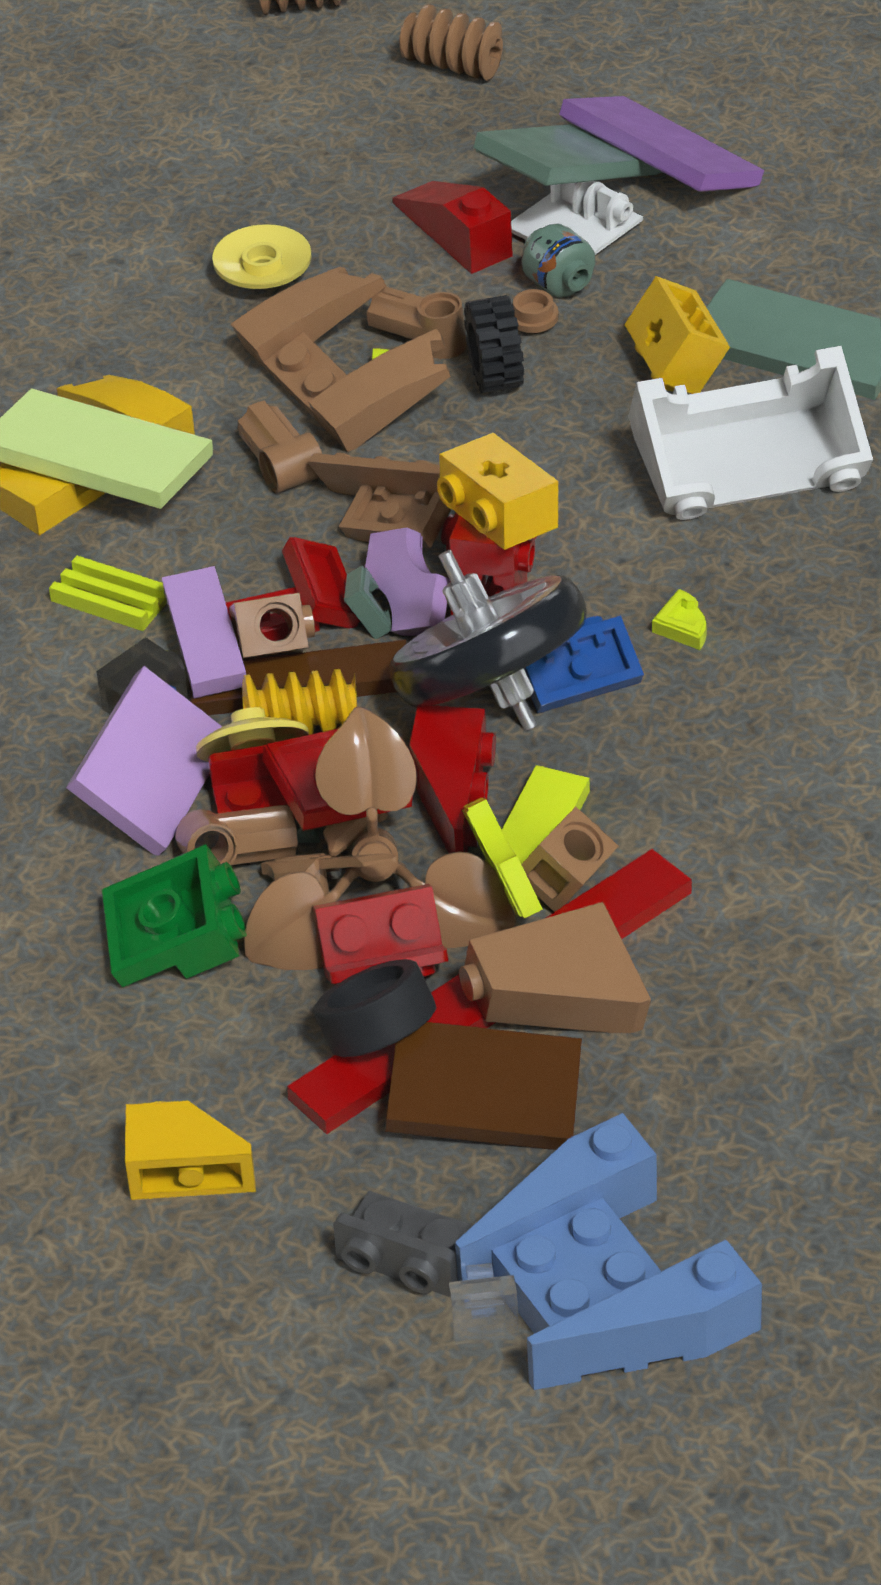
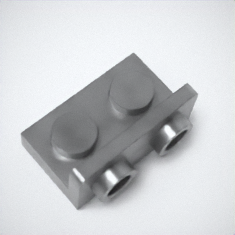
M368 1191L353 1216L340 1213L333 1223L336 1257L343 1260L350 1268L357 1272L369 1274L375 1271L401 1280L408 1288L415 1292L426 1294L433 1291L453 1298L458 1289L455 1242L473 1225Z

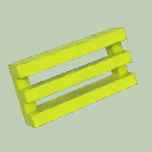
M78 555L71 561L72 570L65 568L60 574L61 583L54 581L49 587L52 602L140 631H144L167 604L162 582Z

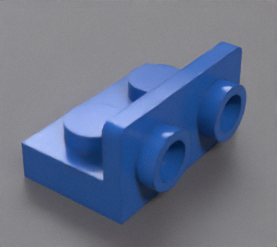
M621 615L607 620H603L601 616L586 618L585 624L573 637L554 651L524 668L534 689L531 698L537 714L641 683L644 676Z

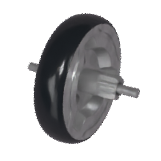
M452 551L443 552L439 555V558L451 582L443 587L442 592L454 615L424 631L394 655L389 667L394 688L406 703L414 707H425L444 703L489 686L501 708L513 706L525 731L537 726V723L525 701L526 698L531 696L534 689L524 668L564 644L585 624L587 609L581 592L571 579L562 575H555L528 581L488 597L478 575L469 573L464 576Z

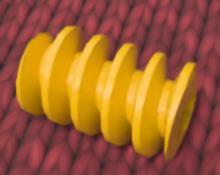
M333 669L329 686H324L318 671H311L307 686L302 687L296 673L289 672L284 688L280 689L273 673H267L261 690L256 689L250 675L243 676V709L259 707L264 709L265 717L285 718L303 723L308 727L309 735L314 733L316 725L320 726L322 732L337 729L338 724H343L351 711L357 707L355 673L352 683L346 684L341 670Z

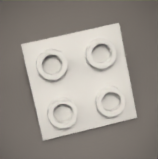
M588 181L550 185L551 193L513 219L511 226L513 234L527 240L539 228L549 224H562L586 240L596 255L642 222L643 216L633 212V204L629 202L627 195L617 193L607 188L601 182Z

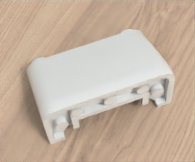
M842 346L816 350L814 354L816 364L800 373L797 365H791L786 367L783 378L688 395L685 385L675 386L673 394H670L665 390L663 378L637 382L628 417L634 440L664 512L676 515L677 519L689 520L702 516L707 512L708 508L829 486L834 492L847 491L857 487L862 481L861 478L869 471L873 457Z

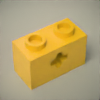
M655 276L624 324L635 342V350L644 358L652 372L651 378H663L665 390L670 392L674 391L675 386L685 385L688 393H700L730 348L697 291Z
M495 433L488 434L439 454L440 478L437 481V490L440 500L445 506L454 510L480 533L485 534L504 550L558 528V480Z

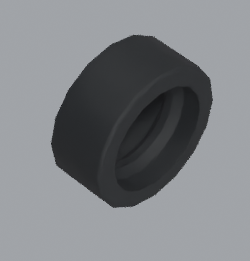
M401 959L369 967L348 977L322 995L313 1007V1010L332 1053L345 1058L378 1051L402 1040L425 1024L432 1017L437 1007L417 962Z

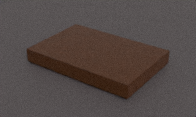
M426 1022L418 1030L396 1042L385 1132L557 1150L574 1134L582 1038Z

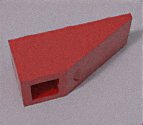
M433 705L417 706L410 740V753L416 768L417 781L415 788L448 852H468L469 847L478 848L479 844L462 810H464L463 806L481 797L488 800L489 775L488 772H483V767L494 766L496 734L486 732L485 709Z

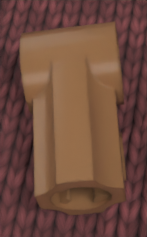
M385 287L372 297L367 310L369 326L409 339H415L437 329L444 339L446 348L433 352L434 358L450 359L465 351L467 347L462 300L459 296L448 292H436L420 297Z
M265 400L248 406L247 412L238 420L239 435L258 458L259 467L267 484L273 483L276 487L272 491L277 494L320 478L308 464L313 453L322 454L314 436L311 433L300 435L277 406L268 405Z
M288 804L218 814L210 810H195L189 812L181 819L177 826L175 837L179 849L184 854L195 849V843L203 833L218 831L219 838L211 852L220 864L228 862L230 865L294 856L298 847L297 827L294 822L293 812Z

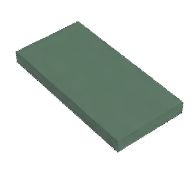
M574 124L477 132L473 146L476 152L545 186L663 173Z
M726 279L706 307L730 346L723 357L725 360L784 375L787 366L797 365L799 373L816 364L814 356L816 350L842 346L855 395L875 400L881 392L880 318L731 279Z

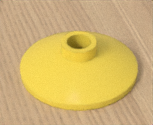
M253 225L238 229L219 241L212 255L213 266L216 273L232 285L249 289L273 288L297 279L307 270L311 262V248L307 239L293 229L279 225Z
M245 708L231 714V724L213 731L199 741L196 745V753L199 759L209 762L208 757L213 753L262 746L268 743L309 735V730L305 724L297 721L265 717L263 708Z

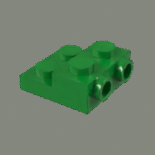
M205 844L102 889L111 974L122 988L175 965L184 977L188 979L239 957L237 940L246 937L247 934L245 932L246 925L239 909L231 903V898L241 893L240 884L232 866L228 862L220 864Z

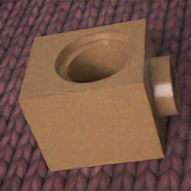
M300 593L237 602L229 607L230 620L242 660L303 652L309 647L307 638L315 637V625L310 605H301ZM273 612L285 619L288 632L284 640L271 641L262 634L260 620L263 614Z
M575 806L521 865L535 894L555 912L572 898L619 846Z

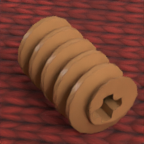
M426 4L420 10L419 15L413 12L405 19L399 38L400 52L406 60L417 59L425 65L433 63L439 69H447L449 67L455 73L461 74L466 72L472 78L482 76L483 79L489 81L494 77L501 61L503 49L502 25L499 22L493 21L486 28L485 20L481 17L474 18L470 23L469 16L462 12L458 13L453 19V13L450 9H441L437 14L434 5Z

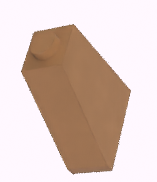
M603 902L469 940L465 965L459 969L460 982L466 998L470 1002L476 1000L487 1022L606 1033H634L643 1030L651 998Z

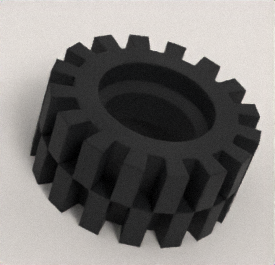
M503 295L465 302L464 315L466 320H464V325L467 332L466 343L469 346V360L472 362V372L475 375L477 386L479 385L480 393L522 386L524 384V366L522 363L524 357L520 346L522 341L521 335L518 334L519 325L517 317H514L515 310L509 296Z

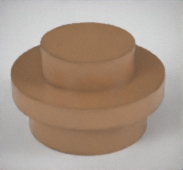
M529 289L518 293L513 299L514 317H517L519 331L526 333L544 332L551 329L558 322V307L553 302L552 296L546 291Z

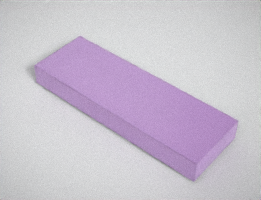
M215 566L162 577L165 597L193 697L198 698L242 688L243 676L246 675V670Z

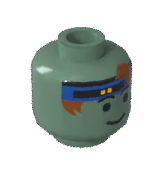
M559 223L549 224L535 230L524 243L521 259L522 269L527 277L542 290L557 298L571 296L583 289L591 280L596 263L595 252L590 244L572 229Z

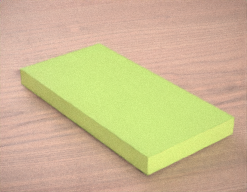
M32 388L0 417V462L159 509L213 456L211 439Z

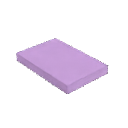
M143 666L133 676L66 788L150 853L159 856L167 849L176 833L178 824L186 816L210 774L209 762L197 757L196 745L207 735L222 726L147 667Z

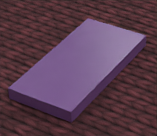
M625 96L563 99L559 113L563 119L699 192L751 188L761 183L764 170Z

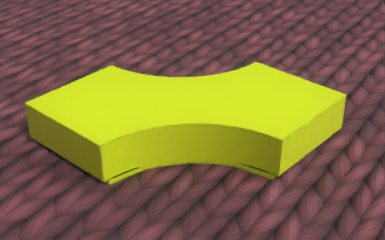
M481 797L463 806L464 810L462 811L486 861L494 868L500 883L503 884L505 894L514 913L525 919L543 910L518 856L507 841L487 800Z

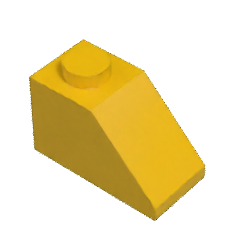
M188 1100L126 1104L125 1166L131 1200L256 1192L251 1144Z

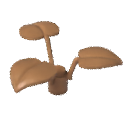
M355 707L342 726L325 744L318 757L315 776L317 788L327 804L339 813L355 815L366 810L367 829L352 843L351 856L383 853L398 856L394 837L386 830L378 828L377 809L398 811L410 802L417 781L414 760L402 738L385 720L364 707ZM458 851L438 857L428 867L425 883L417 879L407 869L406 865L399 861L366 867H348L345 870V874L327 895H324L323 888L315 876L307 872H294L283 875L271 882L255 902L245 929L247 934L244 938L245 955L252 963L283 970H313L324 967L313 906L336 902L358 876L368 881L377 882L387 879L394 873L410 887L430 884L433 888L441 939L445 948L465 947L469 945V940L513 928L516 918L505 894L504 886L500 883L494 868L484 859L468 852Z

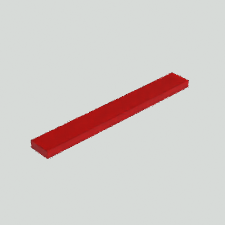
M650 849L546 918L603 902L621 939H623L692 893V879L654 849ZM459 974L431 992L437 1008L427 1022L489 1028L496 1023L485 1021L476 1000L470 1002L466 998ZM396 1043L361 1056L345 1058L336 1055L332 1056L287 1086L288 1100L324 1133H330L390 1093Z

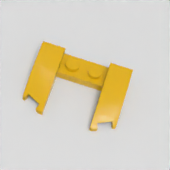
M105 375L100 380L73 386L71 383L57 388V395L60 397L195 435L192 406L166 391L144 382ZM0 462V510L39 536L105 494L101 491Z

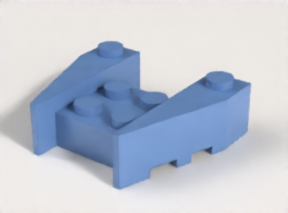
M623 1113L565 1141L455 1242L458 1289L461 1293L465 1294L494 1280L534 1333L527 1337L529 1384L534 1390L579 1382L582 1375L623 1368L624 1373L647 1369L650 1362L681 1356L683 1361L704 1358L761 1330L762 1283L727 1240L661 1271L620 1220V1218L657 1201V1154Z

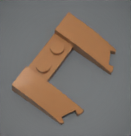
M337 267L296 283L270 297L232 322L231 325L243 347L349 452L361 446L451 376L446 364L434 363L433 352L446 348L444 339L437 329L395 347L353 372L345 374L314 341L387 286L380 275L371 273L367 277L361 278L348 275L344 267Z

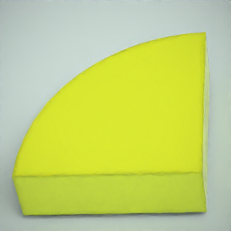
M678 589L652 620V633L700 650L706 640L707 623L703 612L698 607L696 598Z

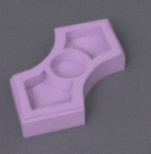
M410 528L371 533L365 568L368 569L378 585L376 590H381L389 601L392 612L391 632L402 636L420 635L445 619L447 600L442 590L444 586L450 583L449 578L437 573L432 574L429 571L422 554L423 536H421V533Z

